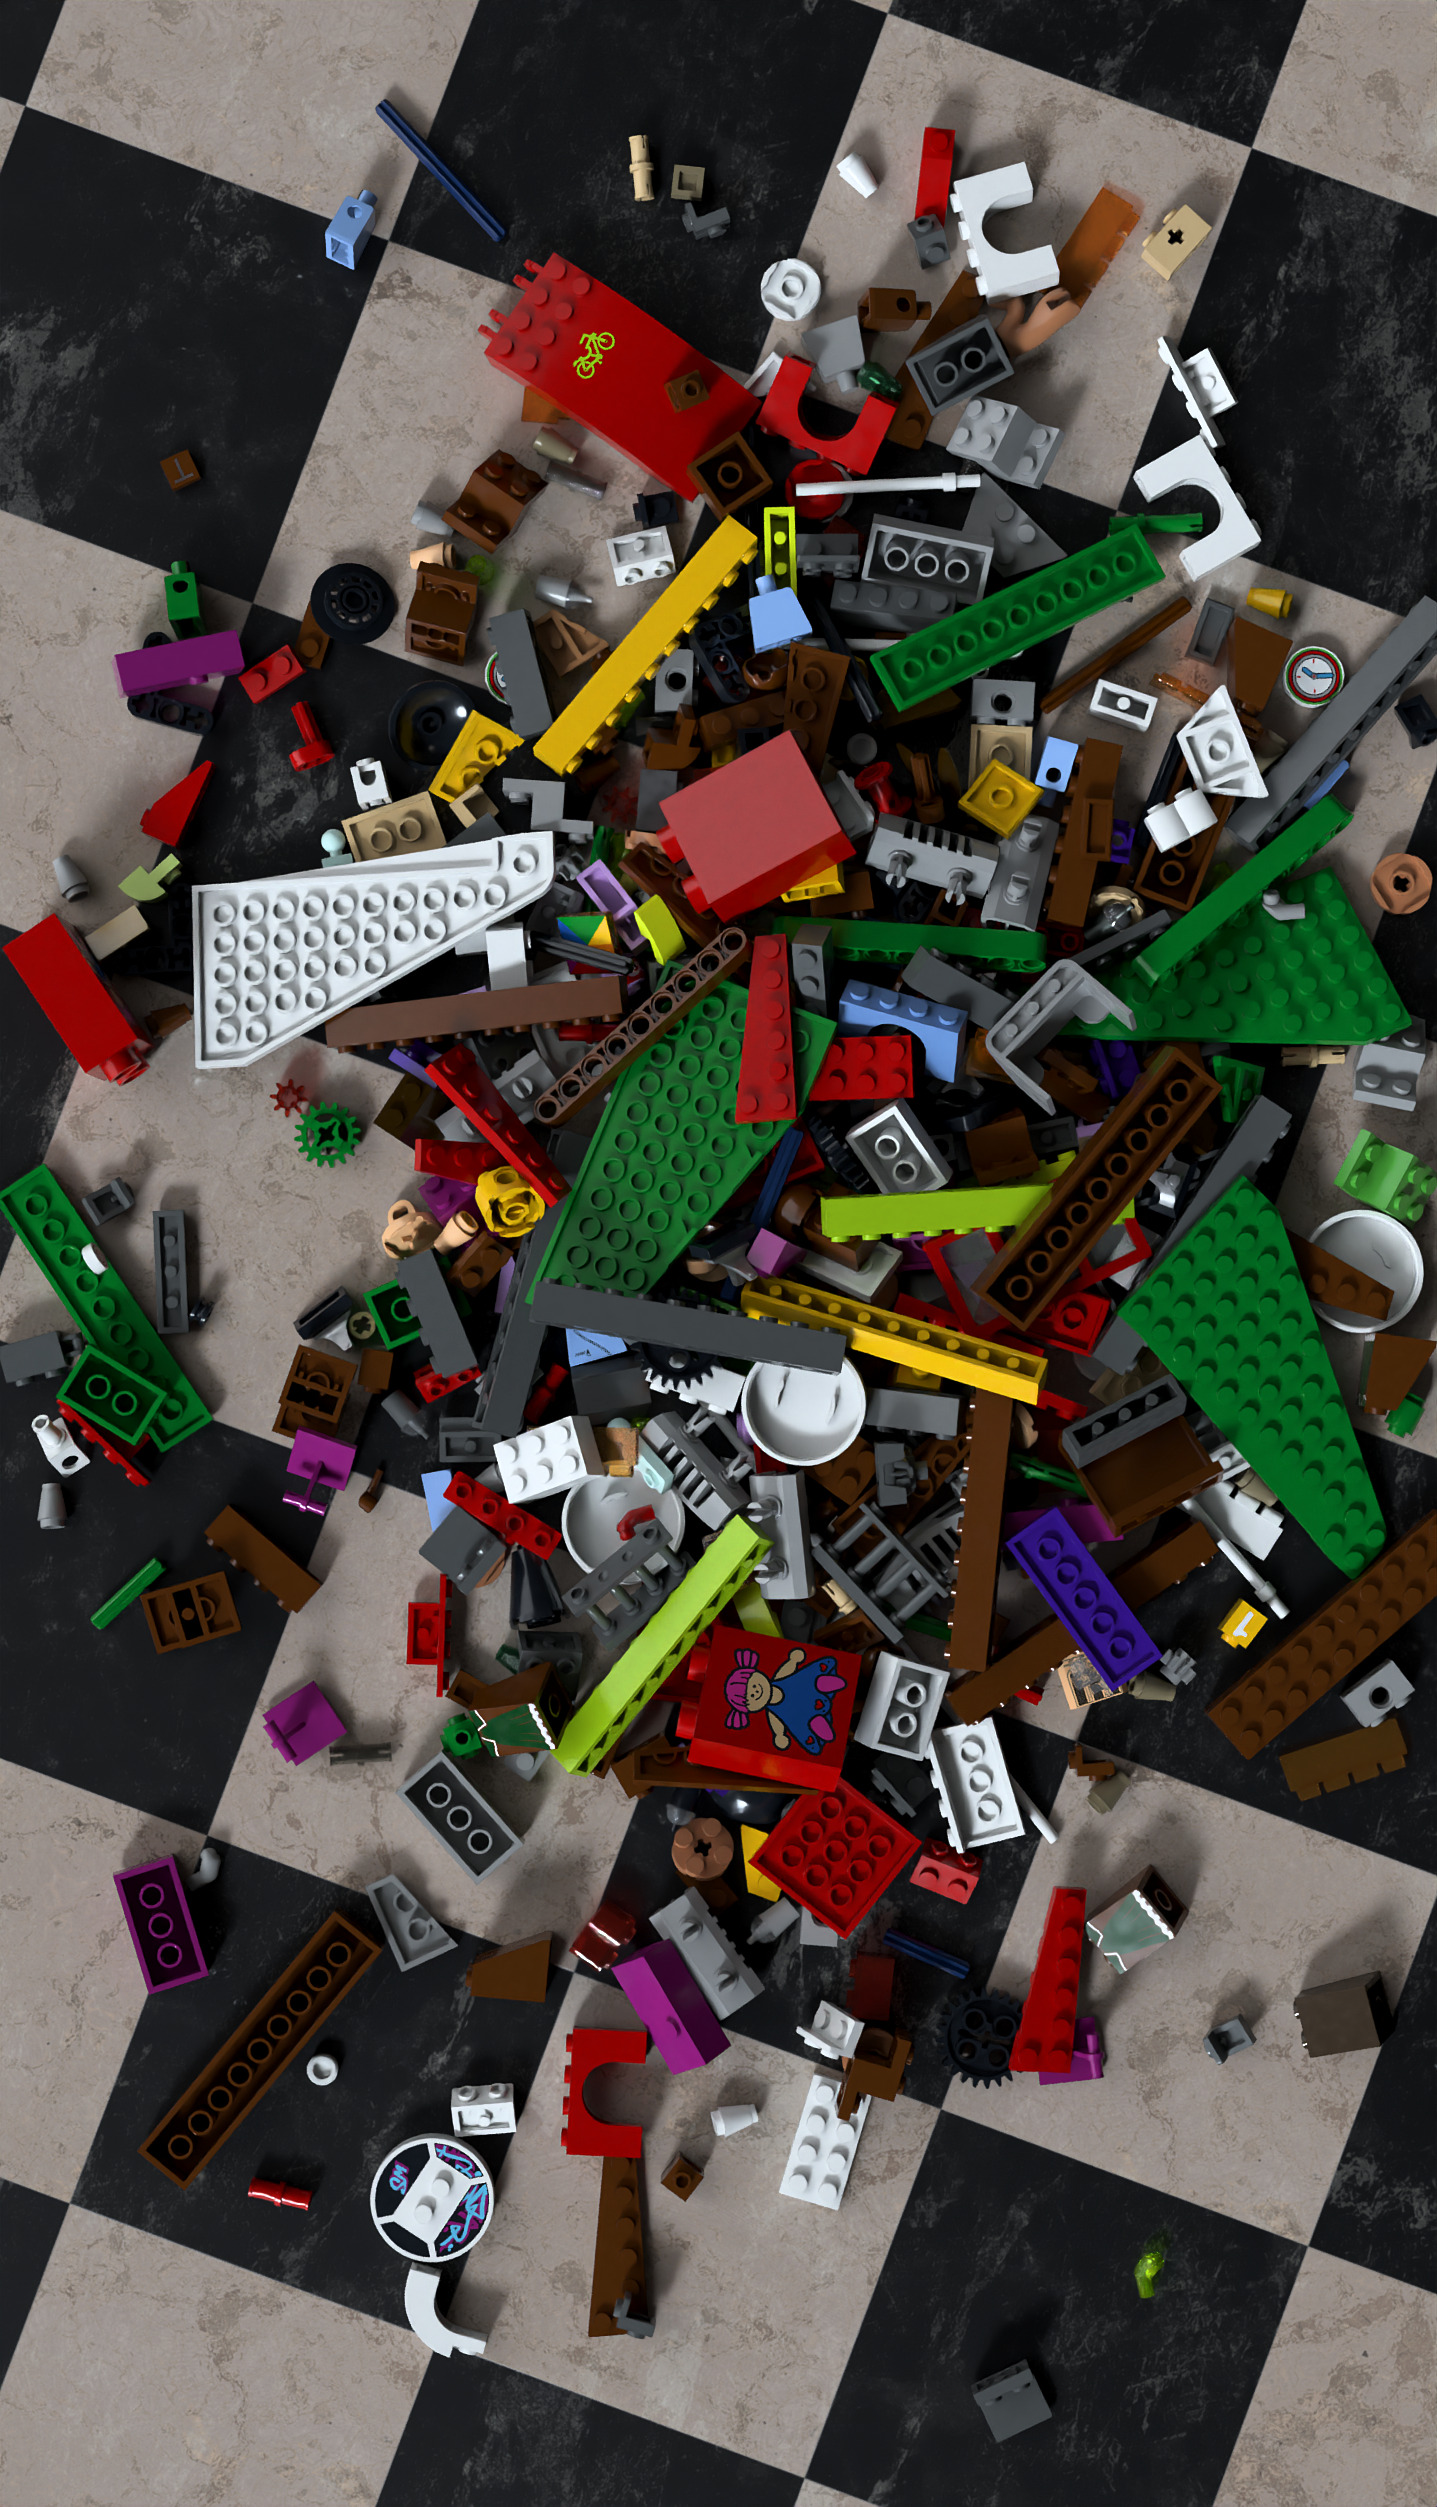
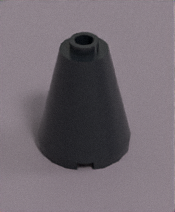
M517 1545V1551L512 1552L510 1628L520 1630L519 1624L526 1623L528 1629L545 1627L560 1623V1616L562 1615L569 1619L571 1616L570 1610L561 1598L563 1594L548 1561L522 1545Z

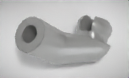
M1268 889L1263 893L1262 905L1275 919L1305 918L1304 903L1286 904L1275 889Z
M204 1849L200 1854L202 1859L200 1871L186 1878V1882L192 1892L217 1878L221 1859L215 1849Z

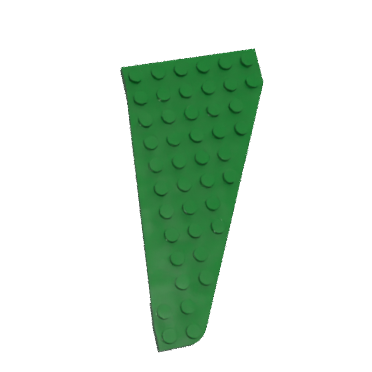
M1331 866L1304 878L1274 888L1279 892L1280 898L1286 904L1304 903L1305 918L1277 920L1264 909L1261 899L1156 989H1151L1131 969L1132 962L1153 943L1152 940L1141 945V948L1136 953L1130 956L1122 955L1114 959V962L1109 967L1089 972L1094 979L1133 1011L1137 1028L1131 1031L1112 1013L1097 1024L1085 1023L1075 1015L1053 1039L1369 1045L1411 1026L1412 1020ZM1180 919L1171 921V927L1174 924H1176ZM1059 958L1047 962L1046 968L1040 972H1016L1006 976L1004 984L999 989L1004 992L1006 988H1009L1023 997L1057 961L1062 959Z
M1240 1174L1114 1312L1143 1339L1305 1529L1328 1559L1349 1579L1354 1581L1384 1547L1387 1534L1386 1525L1279 1211L1244 1175Z

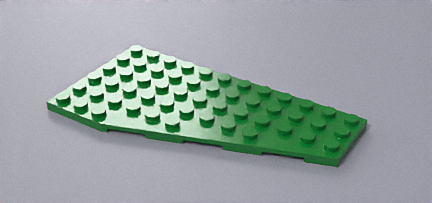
M668 959L654 993L685 965ZM693 980L686 983L684 992L692 991L695 988L696 981ZM724 980L619 1075L572 1187L573 1190L568 1196L525 1299L527 1304L532 1305L536 1281L542 1282L544 1277L561 1280V1285L574 1287V1283L588 1284L593 1286L592 1291L602 1293L605 1292L606 1288L621 1290L624 1292L623 1296L636 1298V1294L648 1295L689 1247L688 1245L695 1240L797 1120L738 1125L735 1123L749 989ZM671 1001L664 1003L661 1007V1013L669 1012L673 1003ZM792 1006L799 1117L805 1110L839 1024ZM649 1022L640 1025L638 1034L647 1032Z

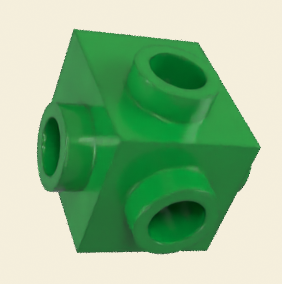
M461 1713L447 1719L449 1724L444 1726V1734L440 1735L445 1752L451 1751L453 1758L461 1755L462 1760L478 1755V1748L483 1747L484 1744L481 1741L478 1729L474 1722L470 1720V1717H466L465 1713ZM461 1732L466 1733L468 1736V1741L463 1744L457 1740V1734Z

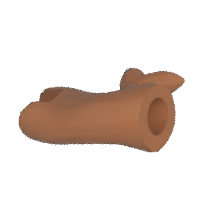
M1060 287L1047 293L1037 303L1025 324H1023L1025 316L1024 295L988 305L1007 311V315L994 331L1009 359L1018 357L1036 348L1080 313L1079 305L1075 300H1070L1071 294L1066 287Z

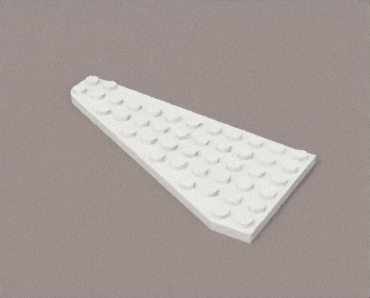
M553 831L519 833L496 837L487 841L238 883L192 886L195 1067L198 1069L248 1066L541 898L551 889L556 878L555 833Z

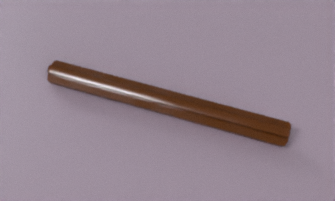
M1181 596L1039 699L1038 705L1045 714L1051 713L1190 612L1192 609L1190 602L1187 598Z

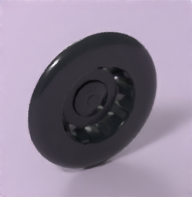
M343 563L332 566L317 578L311 591L310 605L316 623L323 632L341 643L360 645L372 642L382 636L392 623L395 612L393 593L385 579L367 566L356 563ZM331 592H337V595H332ZM332 603L336 604V608L332 607ZM338 613H340L342 616H344V619H342V618L338 615ZM366 616L367 621L364 622L362 618ZM349 619L356 620V623L349 622Z

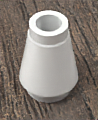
M856 151L852 152L836 166L841 172L839 176L862 194L865 199L880 187L876 183V179L863 155L859 156Z
M754 2104L717 2107L716 2111L711 2112V2119L717 2136L724 2135L727 2137L752 2125V2123L758 2122Z

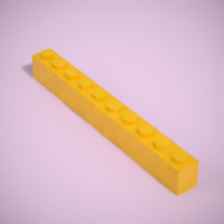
M728 515L533 747L534 756L562 778L568 772L574 773L583 761L580 757L587 749L593 750L602 739L600 733L607 725L612 727L618 721L622 714L620 709L626 702L629 704L634 702L641 692L639 688L646 679L650 681L656 676L661 668L659 663L666 655L671 657L681 644L678 640L685 632L690 634L700 622L698 617L704 609L707 611L711 610L719 599L717 594L724 586L729 588L739 575L737 570L743 563L748 565L758 553L756 549L758 537Z
M759 1275L752 1281L747 1280L741 1292V1312L747 1313V1317L759 1320L760 1316L774 1317L778 1319V1324L789 1326L791 1321L809 1324V1329L821 1331V1327L836 1328L840 1330V1335L847 1336L845 1347L1033 1405H1037L1046 1383L1048 1359L782 1278L780 1280L770 1275L768 1280Z

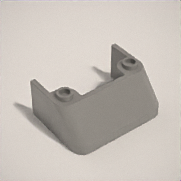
M1062 959L1057 961L988 1032L985 1043L988 1052L1016 1085L1052 1116L1056 1110L1051 1096L1039 1087L1044 1080V1070L1034 1057L1075 1015L1085 1023L1097 1024L1112 1013L1131 1031H1134L1137 1025L1131 1009L1076 962Z

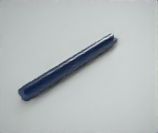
M387 99L382 100L375 108L379 117L494 241L498 242L503 239L508 232L502 222Z
M790 1127L783 1135L749 1222L755 1223L757 1235L761 1228L766 1230L804 1136V1132L794 1127ZM757 1235L749 1241L750 1245L746 1249L745 1256L748 1255ZM728 1274L720 1297L729 1302L736 1303L744 1284L734 1286Z

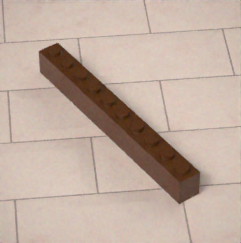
M608 976L347 1008L325 1021L327 1048H338V1054L357 1052L356 1046L367 1045V1050L385 1049V1043L395 1041L396 1047L415 1045L414 1039L425 1038V1043L443 1042V1036L454 1035L455 1040L473 1038V1032L484 1031V1036L502 1035V1029L512 1027L514 1033L532 1031V1025L543 1024V1029L561 1028V1022L571 1020L573 1021V1026L592 1024L591 1018L602 1017L603 1022L620 1021L621 1014H630L627 976Z
M978 1387L976 1393H972L970 1398V1412H974L973 1424H969L967 1428L966 1440L967 1443H971L970 1455H965L963 1472L968 1474L967 1486H962L960 1504L965 1505L964 1517H959L957 1525V1535L962 1537L961 1547L956 1548L954 1555V1566L958 1567L957 1579H953L951 1585V1597L955 1598L954 1610H950L948 1615V1628L952 1629L951 1641L946 1642L944 1658L949 1660L948 1668L986 1672L990 1670L1017 1399Z
M1190 1516L1106 1576L1135 1615L1138 1612L1139 1606L1147 1601L1152 1602L1161 1597L1164 1593L1163 1590L1169 1585H1175L1184 1581L1188 1577V1572L1197 1566H1205L1213 1559L1212 1555L1217 1553L1219 1549L1201 1521ZM1052 1612L992 1654L990 1670L986 1672L969 1670L946 1686L943 1695L961 1722L967 1727L971 1724L977 1725L986 1719L989 1711L996 1706L998 1708L1005 1706L1013 1699L1012 1695L1021 1689L1031 1688L1037 1683L1039 1676L1045 1672L1055 1671L1063 1664L1062 1660L1071 1654H1079L1082 1652V1649L1057 1614Z

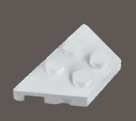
M1222 685L1176 737L1197 789L1200 788L1204 794L1265 798L1269 794L1226 687Z

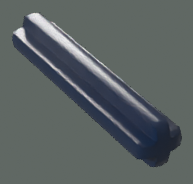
M888 1928L883 1937L885 1945L963 1979L967 1976L970 1969V1964L967 1961L892 1928Z

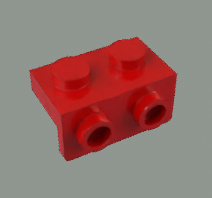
M431 1363L413 1372L416 1386L427 1404L482 1375L479 1367L476 1366L445 1379L441 1373L435 1374Z
M926 1838L909 1882L967 1904L979 1879L983 1860L969 1852L958 1854L956 1848L948 1846L942 1841Z

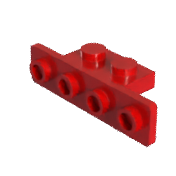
M59 1399L56 1401L61 1406L58 1411L68 1421L73 1422L75 1419L83 1427L80 1432L91 1443L94 1444L98 1441L105 1448L102 1453L108 1460L115 1465L119 1462L128 1470L125 1475L136 1486L142 1484L146 1487L153 1482L131 1460L152 1439L148 1433L140 1445L134 1446Z
M458 1471L443 1494L444 1498L472 1514L473 1518L487 1529L491 1526L499 1531L498 1537L513 1546L517 1542L544 1560L549 1559L562 1538V1533L517 1505L509 1504V1500L462 1471Z
M440 1572L439 1603L408 1602L406 1664L437 1665L436 1697H443V1690H449V1672H443L444 1659H450V1641H444L445 1629H451V1610H445L446 1598H452V1580L446 1579L447 1574Z

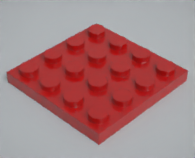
M839 1776L834 1793L819 1790L817 1795L801 1794L748 1860V1863L846 1940L923 1842Z

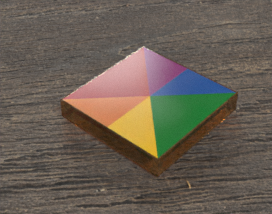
M612 911L561 913L556 916L562 939L622 956ZM566 959L570 975L614 973Z

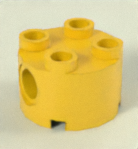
M512 1165L499 1167L493 1171L484 1172L479 1176L475 1200L489 1230L492 1232L494 1230L499 1232L500 1236L509 1238L521 1236L536 1227L534 1222L538 1217L541 1220L544 1215V1200Z

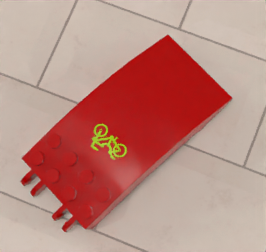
M553 253L544 267L527 259L523 265L530 273L535 274L537 277L533 283L518 274L514 277L513 282L526 291L509 317L494 309L488 314L495 323L500 324L502 327L497 333L482 324L478 328V332L491 341L483 352L490 364L588 429L640 467L646 474L693 503L700 493L686 474L687 465L737 431L742 434L744 428L762 406V401L660 322L558 254ZM698 370L710 399L675 414L663 385Z

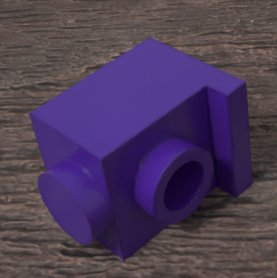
M1113 819L1112 837L1120 836L1123 843L1121 846H1115L1112 843L1111 861H1098L1099 863L1120 866L1122 863L1129 864L1135 829L1129 828L1128 821Z

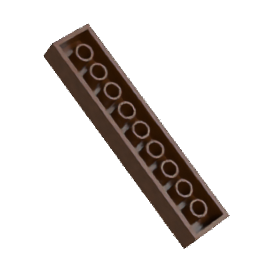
M1167 1045L969 1289L1015 1327L1025 1332L1223 1087L1177 1047Z
M1432 1509L1368 1565L1354 1581L1351 1580L1203 1710L1244 1758L1250 1760L1437 1596V1510Z
M337 1906L146 2138L137 2152L185 2191L378 1957L385 1944L342 1908Z

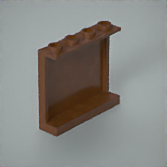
M1182 1414L1077 1469L1062 1445L1063 1431L1058 1440V1449L1114 1538L1222 1482L1223 1467L1218 1460L1215 1462L1211 1460Z

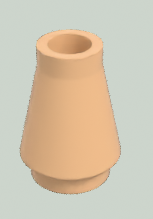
M442 542L420 550L411 551L412 569H418L420 561L438 563L445 568L455 569L457 564L455 547L453 544L447 545L446 542Z
M465 1211L453 1214L439 1237L434 1241L435 1248L441 1254L447 1255L453 1249L476 1236V1231L479 1228L478 1223Z

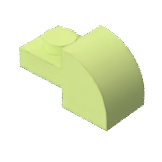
M171 853L151 873H148L140 865L118 887L138 902L147 904L157 903L168 897V893L161 886L165 883L167 885L172 884L181 875L179 870L184 865Z

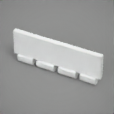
M1224 1480L1193 1497L1229 1540L1263 1561L1283 1531L1279 1525L1283 1521L1284 1515L1268 1505H1265L1259 1514L1256 1513L1261 1501L1240 1490L1232 1498L1229 1495L1235 1485L1228 1480ZM1182 1503L1176 1506L1191 1515Z

